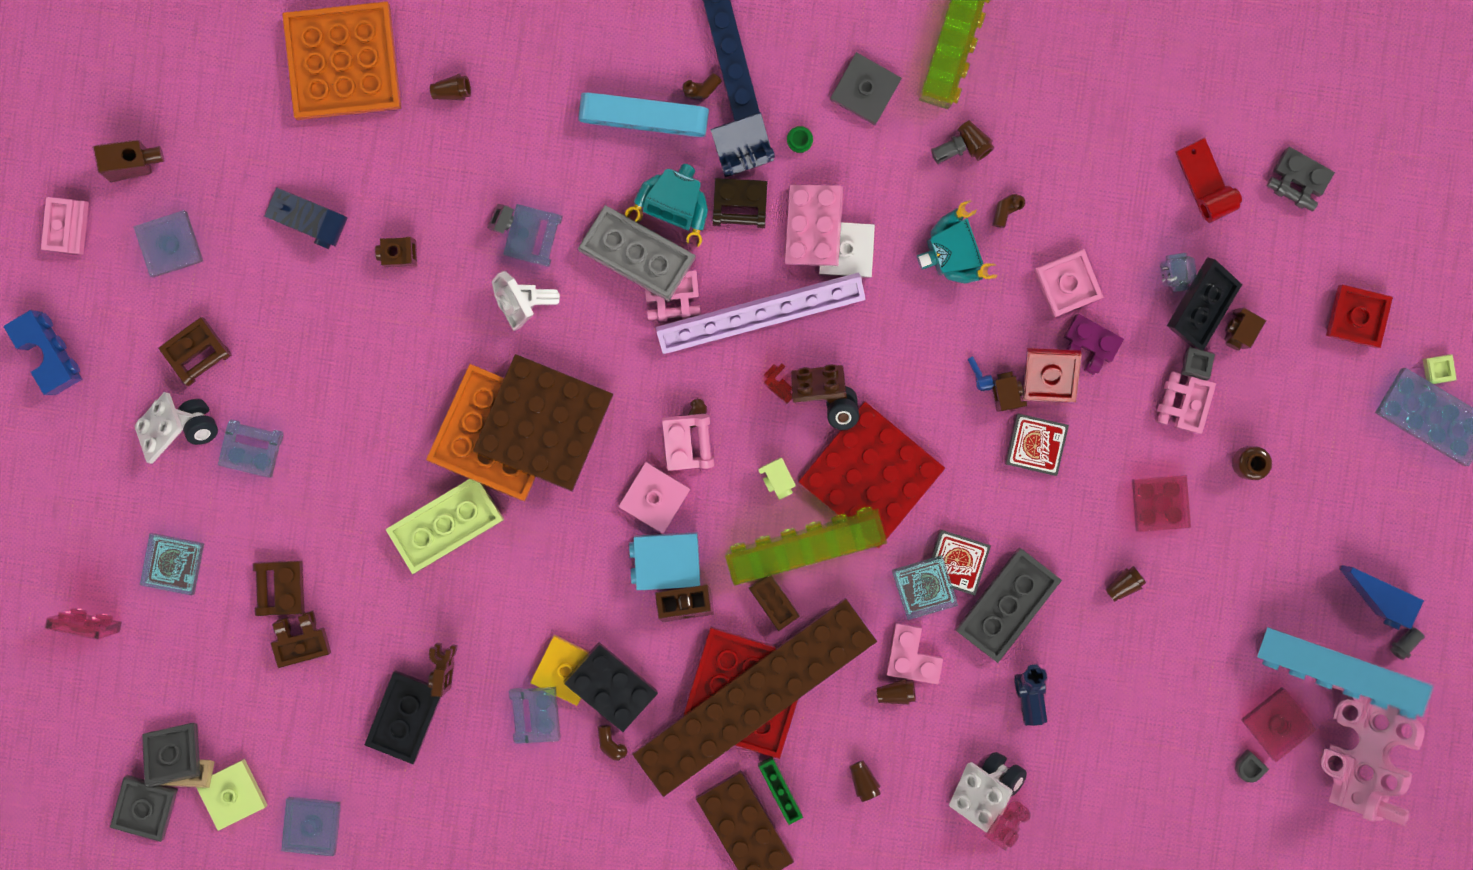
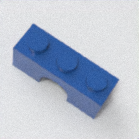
M29 310L3 327L16 349L30 350L37 345L42 349L44 355L43 362L30 373L44 395H57L83 380L78 373L80 368L65 351L67 349L65 342L61 337L56 336L52 329L53 322L50 317L43 312Z

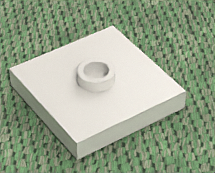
M841 222L839 265L819 266V275L847 276L859 272L861 277L871 278L875 224Z

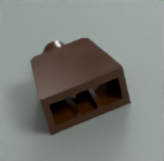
M139 140L93 146L98 172L109 182L151 174L150 164L164 162V155L160 146L146 148Z

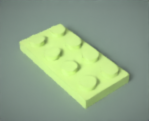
M469 479L385 530L411 573L414 574L500 523L504 518L485 486Z

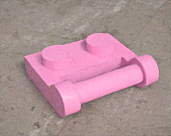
M697 414L662 418L668 471L714 467V457L711 456L708 430L710 415ZM690 426H698L701 457H693Z

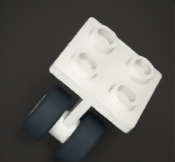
M164 392L154 401L149 410L135 424V430L147 463L153 464L182 430L187 441L195 445L206 444L216 437L218 433L216 422L213 418L204 415L209 412V407L202 399L188 400L181 404L178 410L175 409L170 393Z
M997 752L992 753L987 758L982 768L972 762L966 765L949 804L952 809L989 835L995 832L1010 797L1020 790L1027 776L1026 770L1019 765H1013L1010 768L1006 767L1004 764L1007 758Z

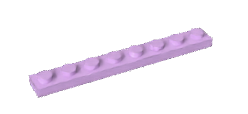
M858 272L656 327V332L662 353L674 352L866 300L862 279Z

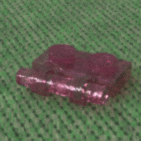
M1018 801L1011 802L1003 815L999 814L985 837L1005 851L1008 847L1011 848L1019 837L1018 831L1020 828L1018 826L1020 823L1030 820L1031 813L1029 809Z

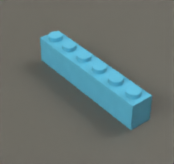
M1268 627L1257 656L1263 659L1262 665L1278 670L1279 665L1290 669L1288 674L1301 679H1305L1306 675L1316 678L1315 684L1328 689H1332L1333 685L1344 689L1342 694L1356 699L1363 695L1371 698L1370 704L1386 710L1388 705L1399 708L1398 714L1414 720L1417 715L1423 717L1433 689V685Z

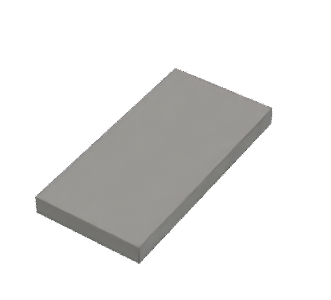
M606 205L578 247L579 252L668 302L696 259V256Z

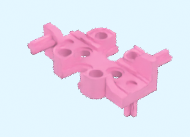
M1335 685L1332 686V688H1335V689H1338V690H1341V691L1344 690V689L1341 688V687H1338V686H1335ZM1360 695L1359 699L1343 700L1336 708L1334 719H1337V723L1343 726L1353 728L1358 733L1359 743L1352 750H1345L1334 745H1330L1329 749H1324L1321 758L1322 769L1334 779L1329 802L1363 814L1362 818L1369 821H1381L1384 818L1405 826L1409 819V810L1390 804L1388 801L1392 796H1401L1407 792L1411 783L1412 773L1395 767L1389 757L1392 748L1397 745H1404L1407 748L1419 750L1425 732L1423 725L1416 719L1398 714L1399 708L1388 705L1386 710L1370 704L1371 698ZM1352 706H1355L1358 710V717L1355 720H1351L1348 715V711ZM1381 714L1385 715L1389 721L1388 727L1384 730L1378 729L1374 723L1375 718ZM1405 724H1409L1413 730L1411 737L1408 739L1401 732ZM1337 756L1343 760V767L1340 771L1334 767V759ZM1364 765L1370 766L1374 772L1373 778L1369 781L1362 779L1360 776V769ZM1390 775L1394 776L1397 780V787L1394 790L1389 789L1386 783Z

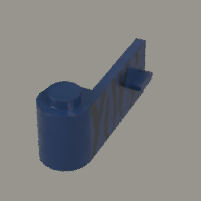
M277 187L264 217L316 238L314 243L326 249H329L330 245L336 247L348 219L344 215Z

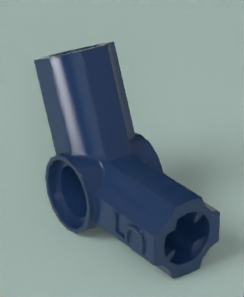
M1038 664L1028 665L1023 674H1016L1014 676L1015 688L1021 701V711L1025 726H1037L1047 723L1044 694H1046L1045 682L1048 678L1046 670L1040 668Z

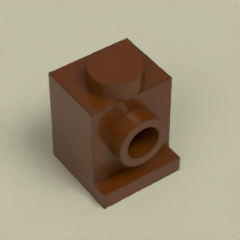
M412 237L380 239V245L375 247L376 260L381 261V265L384 267L417 266L416 240ZM392 247H397L398 253L395 256L390 255Z
M1244 307L1235 309L1232 314L1237 317L1232 318L1226 327V332L1228 333L1224 339L1227 346L1240 351V349L1252 347L1267 320Z
M1013 372L997 374L998 380H993L994 387L992 388L996 411H1006L1027 406V402L1020 399V396H1023L1021 381H1017L1016 376H1013Z

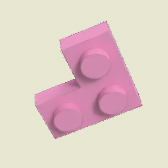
M895 623L886 675L939 685L943 658L918 653L922 628Z

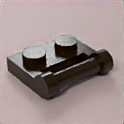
M715 178L713 226H721V224L757 225V228L765 229L768 181ZM722 206L758 208V215L721 213Z

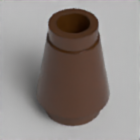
M457 74L430 84L431 97L433 100L464 101L466 97L471 96L470 81L467 76Z
M970 120L958 128V132L971 157H975L977 161L985 158L995 148L992 145L993 140Z
M1133 566L1130 569L1126 568L1105 590L1113 601L1116 602L1118 599L1120 600L1143 589L1142 586L1146 584V581Z
M903 679L877 687L878 702L910 705V702H916L914 682Z
M864 760L849 766L856 796L860 797L862 802L881 794L879 790L881 786L867 765H865Z

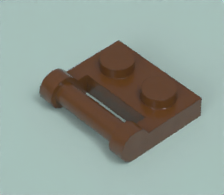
M200 317L158 347L176 374L188 387L196 382L195 379L220 360H226L232 356L230 350L222 343L203 317ZM212 345L215 349V352L190 370L185 368L184 364Z
M303 561L253 563V571H256L257 607L254 608L255 616L305 613ZM268 570H274L275 606H268Z

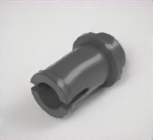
M953 136L952 140L932 148L931 152L935 162L940 164L953 156H962L963 152L967 149L961 136L957 138Z
M1412 626L1397 643H1392L1390 651L1401 660L1410 658L1411 651L1425 636Z

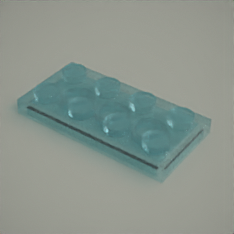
M1401 368L1375 414L1461 465L1470 466L1473 461V407L1411 370Z

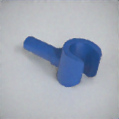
M974 357L968 358L967 360L975 373L977 388L980 391L991 390L994 387L992 376H982V372Z

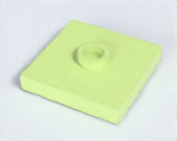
M245 759L213 774L210 788H197L218 831L268 806Z

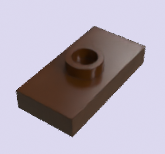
M771 573L749 587V590L778 631L800 617Z

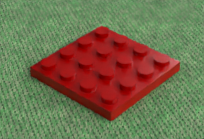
M864 401L858 408L859 420L857 424L848 430H840L798 482L877 548H880L945 470V467Z
M710 627L683 715L777 647ZM798 700L741 740L736 746L780 759Z

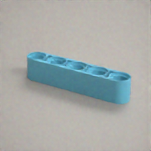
M581 93L578 121L595 125L705 137L709 109L695 105L597 93Z

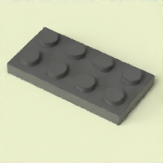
M1018 548L955 630L999 663L1062 580L1023 549Z

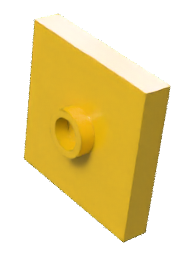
M554 635L530 683L577 706L581 697L564 684V680L589 652Z

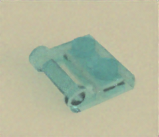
M517 204L503 255L549 267L551 262L549 256L558 224H561L563 216ZM541 220H545L548 223L539 256L533 255Z
M229 420L218 466L271 478L279 446L283 440V432L278 430L271 432L242 425L237 420ZM239 434L268 441V449L235 442L236 435Z
M556 687L514 688L509 690V699L512 700L515 724L514 743L559 741L561 736ZM523 699L529 700L532 732H527L525 729Z

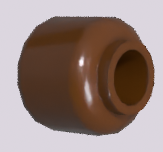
M1246 446L1240 448L1235 453L1232 459V467L1234 472L1245 480H1260L1270 473L1272 459L1265 449Z

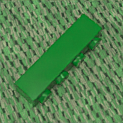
M769 757L758 763L759 769L788 825L802 819L803 814L774 757Z

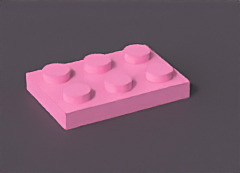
M790 185L785 264L839 265L843 187L841 185Z

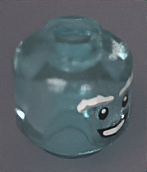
M1187 253L1165 256L1166 260L1160 263L1162 284L1165 287H1172L1173 292L1188 290L1189 284H1192L1197 275L1195 259L1188 256Z

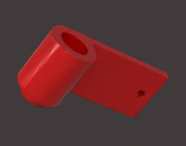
M1202 138L1175 151L1198 208L1208 223H1212L1240 209L1242 196L1238 189L1225 186L1206 138Z

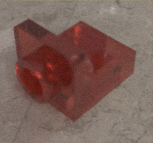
M782 363L778 367L773 364L764 374L767 378L764 384L785 404H788L792 399V394L790 393L792 387L784 379L780 381L775 379L786 366Z

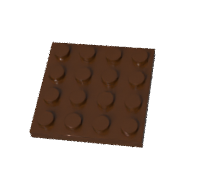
M515 354L473 451L573 492L613 398V393Z

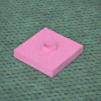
M1085 249L1034 269L1053 318L1104 298Z
M645 462L618 507L663 534L690 491V488Z

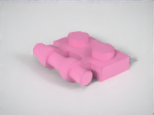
M688 271L670 299H681V307L666 308L665 299L645 289L646 302H657L658 308L647 310L648 320L666 322L670 318L682 317V320L692 316L701 315L700 305L689 306L690 298H699L697 271Z
M1171 372L1169 381H1165L1163 388L1166 391L1162 404L1158 406L1157 412L1160 413L1157 422L1167 425L1169 417L1172 415L1176 417L1174 427L1202 434L1216 383L1190 376L1187 378L1186 385L1179 384L1181 374ZM1176 393L1183 394L1179 408L1172 407Z

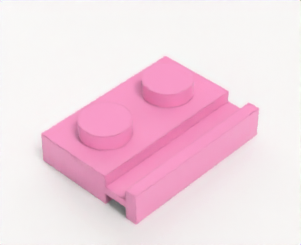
M46 197L41 250L84 255L89 202Z

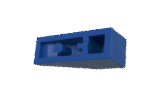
M1345 565L1341 566V572L1377 616L1385 619L1383 624L1397 630L1400 629V626L1412 628L1424 600L1358 569Z

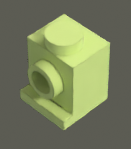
M782 457L758 468L760 474L765 472L767 475L763 480L769 492L775 491L779 500L793 493L791 488L796 485Z

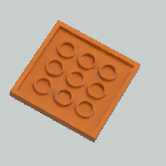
M388 1L282 13L293 112L296 120L402 109L391 9Z
M469 364L426 460L525 502L536 477L473 451L504 378Z

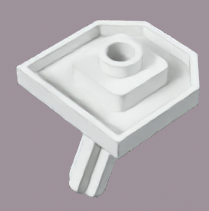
M505 271L497 274L492 280L497 304L506 316L513 331L520 329L532 317L533 312L531 309L535 305L559 304L560 294L556 289H536L535 285H518L515 279Z

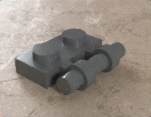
M1288 147L1273 172L1282 176L1280 181L1271 177L1266 186L1273 189L1274 194L1280 197L1285 196L1294 201V205L1301 209L1305 207L1310 211H1314L1318 202L1310 198L1311 193L1318 197L1323 195L1335 172L1295 149ZM1293 182L1302 187L1301 191L1299 192L1291 188L1290 183Z

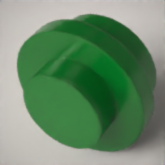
M794 127L788 133L787 144L792 151L804 153L811 148L813 135L806 127Z

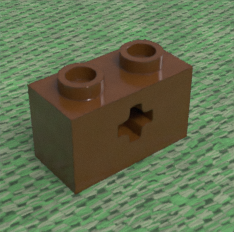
M708 585L655 593L658 619L662 622L714 615L711 588Z

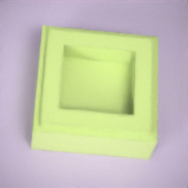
M1453 354L1423 359L1427 385L1457 380Z

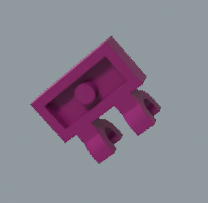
M1080 314L1074 317L1064 336L1065 339L1070 341L1066 350H1081L1082 347L1093 354L1084 369L1092 375L1100 372L1104 360L1108 363L1113 361L1124 341L1122 337Z

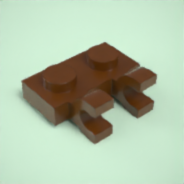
M314 611L305 612L302 616L298 617L303 630L301 634L291 636V626L288 617L279 619L276 623L272 624L278 640L271 642L278 668L326 656L331 653L325 628L316 629Z
M436 643L434 647L429 649V658L431 662L436 664L434 672H430L428 679V688H432L431 696L442 697L452 688L453 658L457 652L458 645L452 644L450 649L447 648L445 650V654L441 650L442 643Z

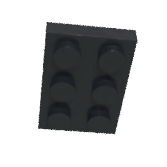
M1207 257L1172 315L1167 327L1191 347L1203 351L1243 284L1217 260Z
M600 642L593 647L564 680V684L622 732L627 729L658 694L654 687Z
M395 670L364 745L414 764L441 697L431 696L432 688H428L427 682Z

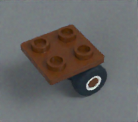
M830 364L819 368L803 367L791 371L793 403L826 400L827 418L832 427L838 430H848L857 424L859 420L857 395L853 389L845 386L843 365L836 366Z

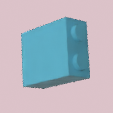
M698 532L634 536V542H629L630 558H635V568H631V583L636 584L637 590L700 586Z

